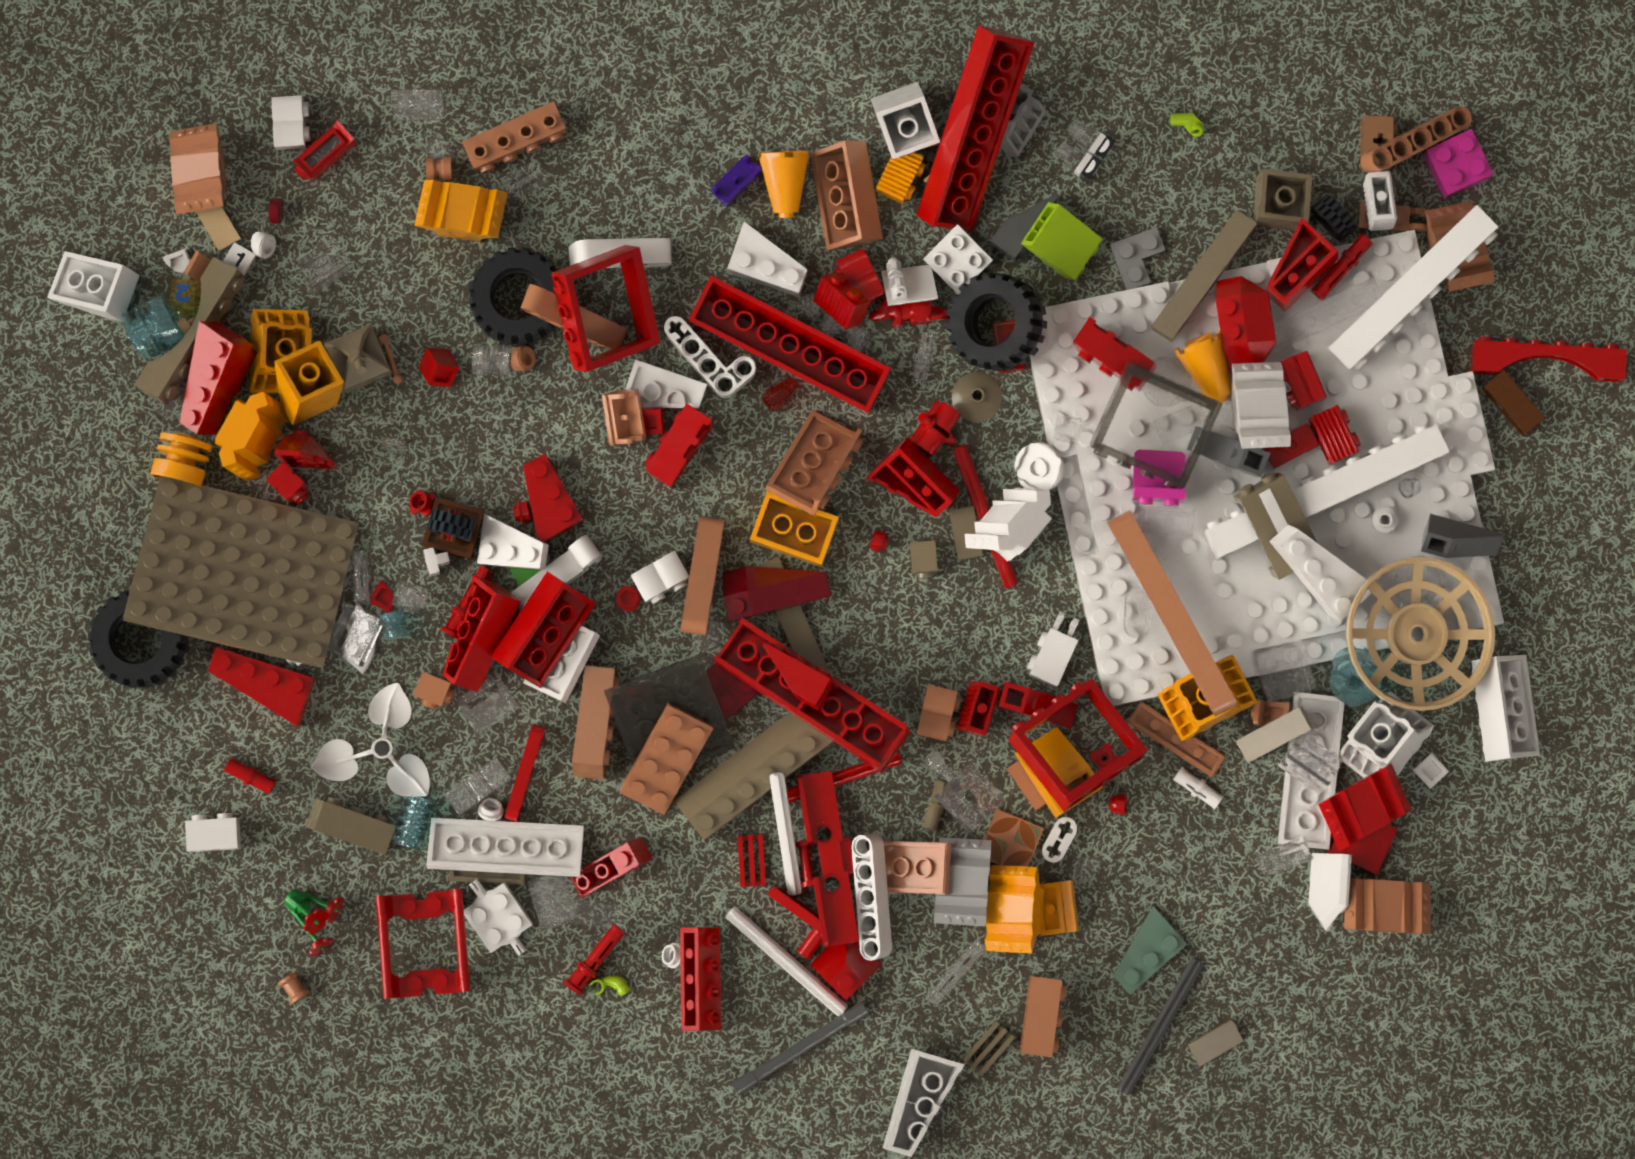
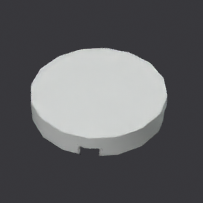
M1044 442L1031 443L1022 448L1016 456L1015 472H1017L1019 477L1017 478L1024 488L1050 491L1057 487L1062 480L1064 473L1063 459L1052 445Z

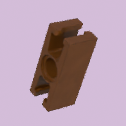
M1505 370L1482 388V391L1522 437L1545 419L1544 415Z

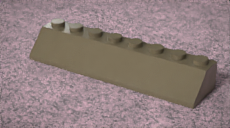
M788 713L675 799L674 802L702 839L706 841L771 791L770 774L781 772L784 773L785 779H787L830 746L833 741L791 713Z

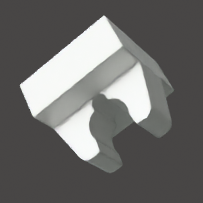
M433 547L423 550L430 577L440 575L439 567L450 564L448 552L435 554Z

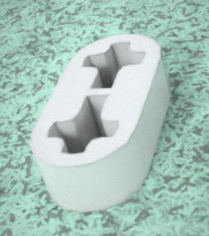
M1062 817L1054 824L1042 848V855L1045 860L1055 863L1064 857L1077 832V825L1074 820ZM1066 822H1069V828L1073 830L1072 833H1066L1063 839L1058 838L1061 833V829L1058 827L1059 824L1064 825ZM1056 840L1061 842L1058 847V851L1061 852L1060 855L1050 858L1048 856L1049 851L1046 850L1047 847L1054 846Z

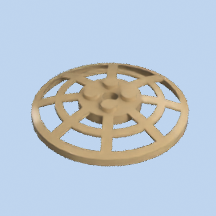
M1405 558L1377 570L1358 590L1351 604L1347 619V646L1352 664L1359 677L1379 698L1404 709L1418 711L1434 710L1449 706L1464 698L1484 677L1494 651V618L1483 591L1463 570L1437 558ZM1413 565L1412 581L1397 584L1386 592L1376 582L1381 576L1394 569ZM1424 566L1443 570L1454 576L1461 583L1449 593L1436 584L1422 581ZM1369 589L1377 601L1369 613L1366 629L1353 628L1357 607L1363 595ZM1411 589L1409 605L1398 608L1390 599L1391 596L1400 591ZM1422 589L1434 592L1443 599L1434 608L1427 604H1422ZM1467 591L1472 594L1479 607L1484 629H1468L1465 613L1457 601ZM1383 606L1391 615L1387 629H1374L1376 616ZM1449 607L1453 609L1457 617L1459 629H1447L1442 614ZM1415 627H1419L1422 630L1423 636L1420 641H1415L1412 638V630ZM1353 639H1366L1369 654L1377 666L1376 671L1370 678L1364 673L1357 659ZM1374 639H1387L1391 653L1383 662L1376 651ZM1447 640H1459L1457 653L1452 662H1450L1442 652L1446 647ZM1468 640H1484L1480 661L1474 673L1468 678L1457 669L1465 656ZM1398 660L1411 664L1412 680L1400 677L1390 669ZM1435 661L1443 669L1438 675L1422 680V664ZM1386 676L1397 684L1412 687L1414 703L1393 698L1381 691L1377 685ZM1449 676L1462 686L1456 692L1443 699L1425 703L1423 687L1436 685Z

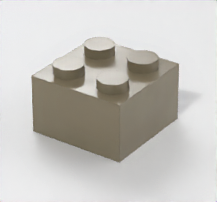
M1263 168L1256 177L1253 220L1257 222V226L1296 231L1301 217L1309 223L1312 175Z

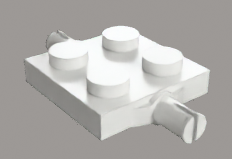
M478 879L471 882L469 886L475 892L477 898L464 909V916L489 952L492 953L503 945L511 944L518 956L524 953L527 949L518 937L534 923L510 888L503 882L496 888L485 891Z

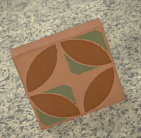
M996 809L984 840H991L990 862L1004 866H1029L1044 828Z

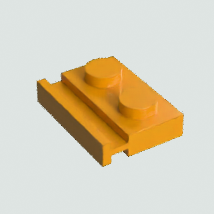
M1073 880L1040 884L1041 888L1045 889L1041 936L1078 932L1079 925Z

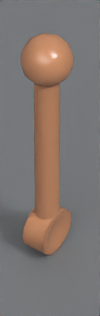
M382 334L379 341L384 345L394 375L393 382L400 384L403 378L398 374L388 344L389 337L386 334Z

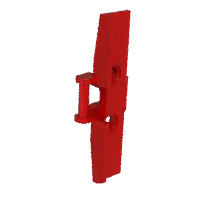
M832 771L797 776L806 840L795 842V846L799 849L804 881L801 883L802 888L814 887L823 947L859 942L849 875L854 876L852 858L853 839L842 837ZM826 827L830 830L831 837L829 840L821 841L817 838L816 832L819 828ZM810 846H817L822 878L813 877L809 853ZM828 879H837L839 887L836 891H828L824 886V882Z

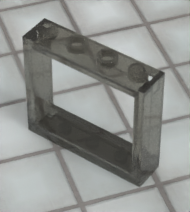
M1127 361L1089 445L1091 448H1094L1093 453L1107 459L1108 455L1117 458L1116 463L1130 469L1133 465L1141 469L1139 473L1148 478L1154 479V476H1158L1164 479L1163 484L1171 488L1177 489L1178 486L1185 488L1223 404L1216 399ZM1132 376L1210 410L1180 476L1102 443Z

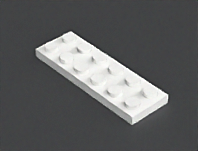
M1293 692L1292 711L1302 706L1314 729L1288 742L1277 844L1329 850L1331 832L1318 804L1335 794L1345 703L1344 697Z
M431 818L427 869L580 877L584 826Z

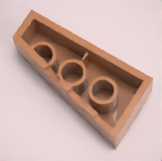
M585 665L572 758L573 777L604 780L605 765H609L610 750H607L608 741H612L614 726H610L611 717H615L617 702L613 701L614 692L618 693L620 678L616 677L615 669Z

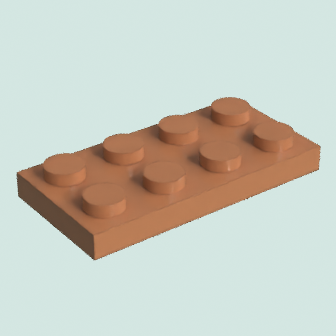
M668 703L622 783L619 792L665 815L714 729L713 725Z

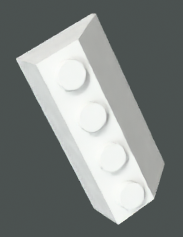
M1526 655L1492 657L1484 677L1475 687V699L1478 705L1479 726L1482 734V749L1485 762L1540 756ZM1480 659L1471 661L1472 674L1474 673Z

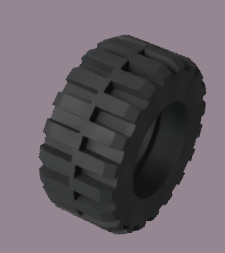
M515 247L507 248L506 252L501 253L499 250L493 253L494 257L491 259L486 258L481 262L482 267L476 269L473 274L474 280L470 282L469 304L477 324L491 339H496L503 345L511 344L513 347L528 344V346L535 345V342L540 339L542 341L549 337L548 334L552 330L555 331L558 328L557 326L534 315L522 320L508 319L497 310L494 295L497 286L502 280L517 274L532 278L539 287L556 294L553 290L554 283L551 273L558 270L550 260L544 258L543 254L537 251L536 253L531 252L529 248L522 247V250H516Z
M990 272L983 273L982 277L976 275L970 278V284L963 283L959 287L961 293L952 296L950 301L954 303L952 309L947 308L946 315L950 316V322H946V330L951 331L952 334L948 339L951 345L956 346L955 352L959 356L964 357L965 361L971 365L993 371L1016 369L1017 364L1024 365L1029 361V355L1035 356L1039 351L1036 347L1037 343H1043L1045 338L1041 333L1042 328L1047 329V321L1043 320L1042 315L1047 313L1045 306L1039 303L1042 301L1038 293L1033 292L1032 286L1019 278L1003 273L994 274ZM996 298L1007 300L1012 305L1015 313V326L1012 334L1006 341L1000 345L992 346L982 340L978 331V318L987 303Z
M126 590L120 592L117 597L111 596L106 600V605L103 607L100 605L96 610L98 614L95 619L92 618L90 626H92L91 633H88V641L91 644V647H89L90 655L94 657V663L97 668L101 669L103 674L119 684L132 688H150L154 684L160 685L165 682L164 680L167 677L174 676L177 673L175 671L177 667L182 666L184 663L185 652L188 653L189 649L187 644L189 636L161 630V646L150 660L134 663L124 659L116 648L115 637L118 628L124 622L123 615L129 592Z

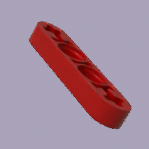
M532 725L507 806L505 819L515 822L519 820L527 793L526 788L533 774L535 758L537 759L545 734L546 727Z

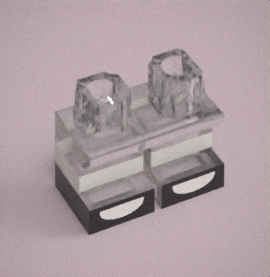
M1076 122L1068 135L1078 141L1077 145L1073 148L1063 141L1055 154L1065 162L1064 166L1086 183H1089L1101 166V163H1103L1114 147L1116 140L1100 133L1092 125L1087 128Z

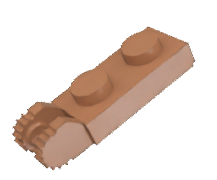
M1362 202L1359 204L1358 229H1368L1367 206H1365L1366 203ZM1395 205L1397 221L1394 228L1382 230L1428 232L1426 224H1409L1410 215L1426 217L1425 211L1429 209Z

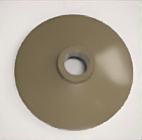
M968 373L962 376L953 388V406L961 414V417L972 422L988 420L997 413L1001 406V388L997 381L986 373ZM978 391L982 394V398L975 400L972 394Z

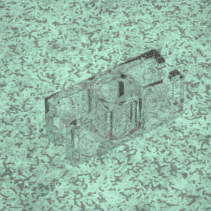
M496 757L444 795L458 815L462 816L511 781L512 778Z

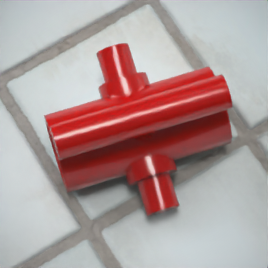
M935 401L927 414L925 412L919 414L918 420L921 423L910 440L921 451L933 457L942 443H947L949 446L956 444L957 439L952 435L951 430L961 414L950 405Z

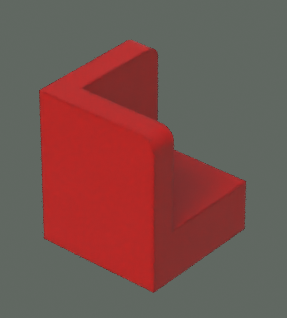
M427 347L419 365V369L428 385L451 388L460 368L450 350Z

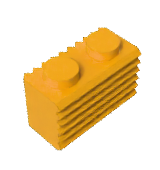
M914 151L895 159L890 157L876 186V192L901 204L904 203L905 199L910 200L916 189V186L912 184L916 176L921 178L927 164L923 163L925 156Z

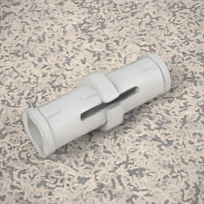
M1181 767L1173 781H1176L1190 791L1191 796L1194 798L1197 796L1213 809L1218 806L1224 797L1205 784L1206 781L1204 779H1198L1183 767Z

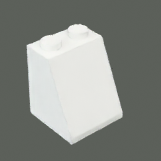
M918 82L870 99L892 159L940 142L924 94Z

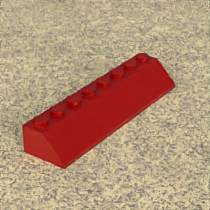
M978 25L917 212V216L931 226L953 229L959 224L964 231H973L1035 43L1034 41L997 28Z
M712 275L688 321L867 413L871 412L891 370V367Z

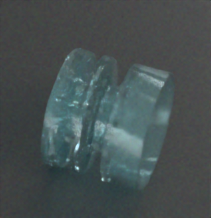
M161 294L146 301L147 314L144 315L137 306L133 308L137 317L136 320L133 319L128 311L122 313L125 330L135 349L142 354L146 361L152 359L148 347L152 346L156 354L159 355L161 354L160 341L163 340L171 349L184 337Z

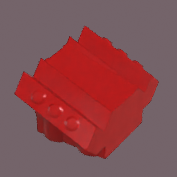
M1392 763L1360 779L1318 804L1339 851L1412 810Z

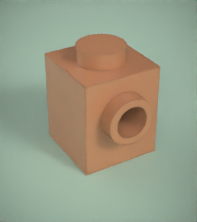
M422 672L413 696L422 699V705L436 710L437 706L444 708L445 703H451L455 690L451 689L452 683Z

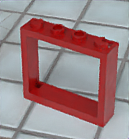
M624 245L551 273L554 283L553 290L556 293L559 305L558 313L562 318L563 335L568 344L569 360L572 362L573 370L589 372L661 343L640 247ZM620 262L637 339L590 357L573 280Z
M1092 678L1085 683L1083 681L1076 683L1070 689L1071 692L1066 696L1063 694L1058 695L1051 701L1052 705L1047 709H1044V707L1039 708L1031 715L1032 719L1026 723L1024 720L1018 722L1012 727L1013 732L1008 739L1064 812L1137 763L1148 751ZM1083 695H1086L1129 751L1069 791L1026 734Z

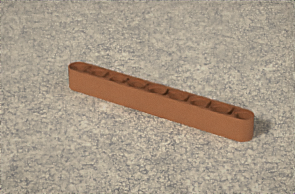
M1129 510L1108 521L1107 523L1214 716L1238 705L1131 511Z

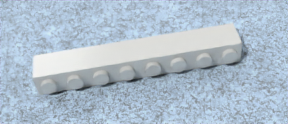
M1476 205L1348 328L1329 349L1349 370L1353 367L1358 370L1368 360L1365 357L1366 354L1372 349L1377 352L1386 343L1383 338L1390 331L1393 334L1398 332L1405 325L1402 320L1408 314L1413 317L1423 307L1421 302L1427 296L1432 299L1442 289L1439 284L1444 279L1452 280L1461 271L1458 266L1464 260L1469 263L1479 254L1477 248L1483 242L1488 245L1498 235L1495 232L1498 226Z

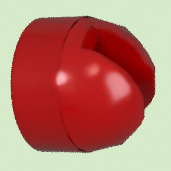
M1116 794L1110 797L1109 809L1115 814L1125 815L1127 795Z

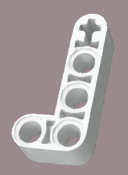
M669 238L579 240L568 247L569 262L571 266L618 247L630 245L640 247L644 267L672 265L671 243ZM619 262L606 268H621V263Z
M673 316L665 322L664 331L667 338L721 398L732 397L754 378L756 367L750 357H739L726 368L681 317ZM673 324L676 327L681 325L680 331L685 337L681 344L678 343L681 341V337L676 332L671 334V325ZM691 342L697 343L699 345L698 352L695 354L686 352L687 344ZM707 361H712L716 365L715 370L711 373H706L702 370V365ZM749 364L752 370L747 375H741L737 371L739 365ZM723 380H729L733 386L731 390L723 392L718 388L719 383Z
M587 535L582 536L571 544L568 551L546 566L545 570H541L511 592L513 596L521 601L518 606L519 613L547 571L569 585L588 571L589 566L595 562L597 564L602 559L601 553Z

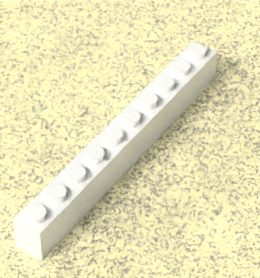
M1425 424L1415 429L1416 434L1408 438L1406 434H1403L1391 440L1393 445L1386 448L1383 445L1369 450L1370 455L1362 459L1360 455L1345 461L1347 466L1340 469L1337 466L1323 471L1324 476L1316 480L1311 476L1299 482L1301 487L1292 491L1305 518L1308 519L1446 456L1450 451L1437 424L1432 427L1429 424ZM1243 508L1230 514L1232 518L1224 522L1219 518L1207 524L1209 529L1204 531V535L1216 560L1259 541Z

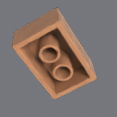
M1035 976L1029 977L1019 1053L1052 1057L1053 1052L1058 1053L1060 1038L1055 1037L1056 1027H1061L1063 1012L1058 1010L1060 1001L1064 1002L1066 995V986H1062V980Z

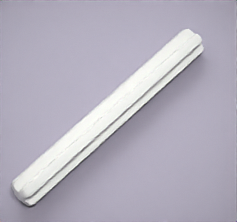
M775 772L770 774L769 777L788 895L795 896L802 893V885L785 775L781 772Z

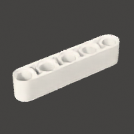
M871 833L857 836L852 842L860 952L863 958L870 961L885 958L892 951L884 843L878 834ZM866 841H868L870 845L869 851L866 848ZM869 866H870V868H871V870H872V875H871V876H870L869 873H868V867H869ZM871 892L873 893V896H874V901H873V902H872V900L870 899V893H871ZM872 918L876 921L875 927L872 924ZM875 943H876V945L878 946V952H877V953H876V951H875V949H874V944H875Z

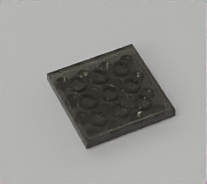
M700 654L604 690L632 765L668 703L714 727L694 763L735 748Z

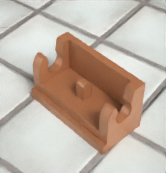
M639 389L616 390L602 395L609 445L630 444L633 441L645 440L646 432Z

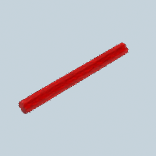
M961 445L953 449V453L980 521L990 510V506L966 445ZM990 550L1004 588L1008 589L1016 586L1018 580L1011 562L1006 561L996 551Z

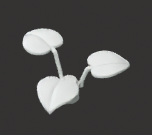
M399 683L384 687L370 702L368 715L371 722L377 725L383 724L382 737L372 743L370 750L353 755V747L350 743L342 739H335L327 742L321 748L312 764V769L321 777L332 781H345L352 778L358 772V764L355 759L373 754L379 759L388 758L395 765L389 769L386 778L392 792L404 797L427 796L429 793L430 779L424 762L413 754H405L397 762L391 754L393 750L392 744L386 739L388 726L393 729L401 728L408 723L411 717L410 702Z

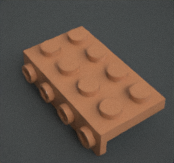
M812 410L769 480L765 490L815 516L819 508L824 509L830 499V495H828L830 489L835 490L842 478L839 476L842 470L847 471L853 460L850 457L852 452L857 453L862 446L864 439L860 437L863 430L858 428L856 432H853Z

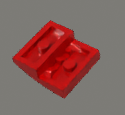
M1387 824L1340 851L1334 839H1332L1327 853L1352 855L1351 864L1374 875H1378L1397 828Z

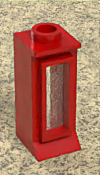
M337 120L326 133L293 160L297 166L294 171L303 181L308 178L313 183L353 148L357 142Z

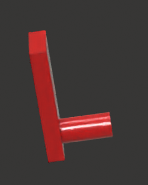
M775 884L767 895L813 927L797 950L801 956L810 960L822 942L818 914L794 896L788 895L784 889Z

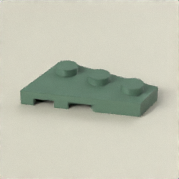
M1152 906L1113 974V977L1129 995L1187 945L1154 906Z

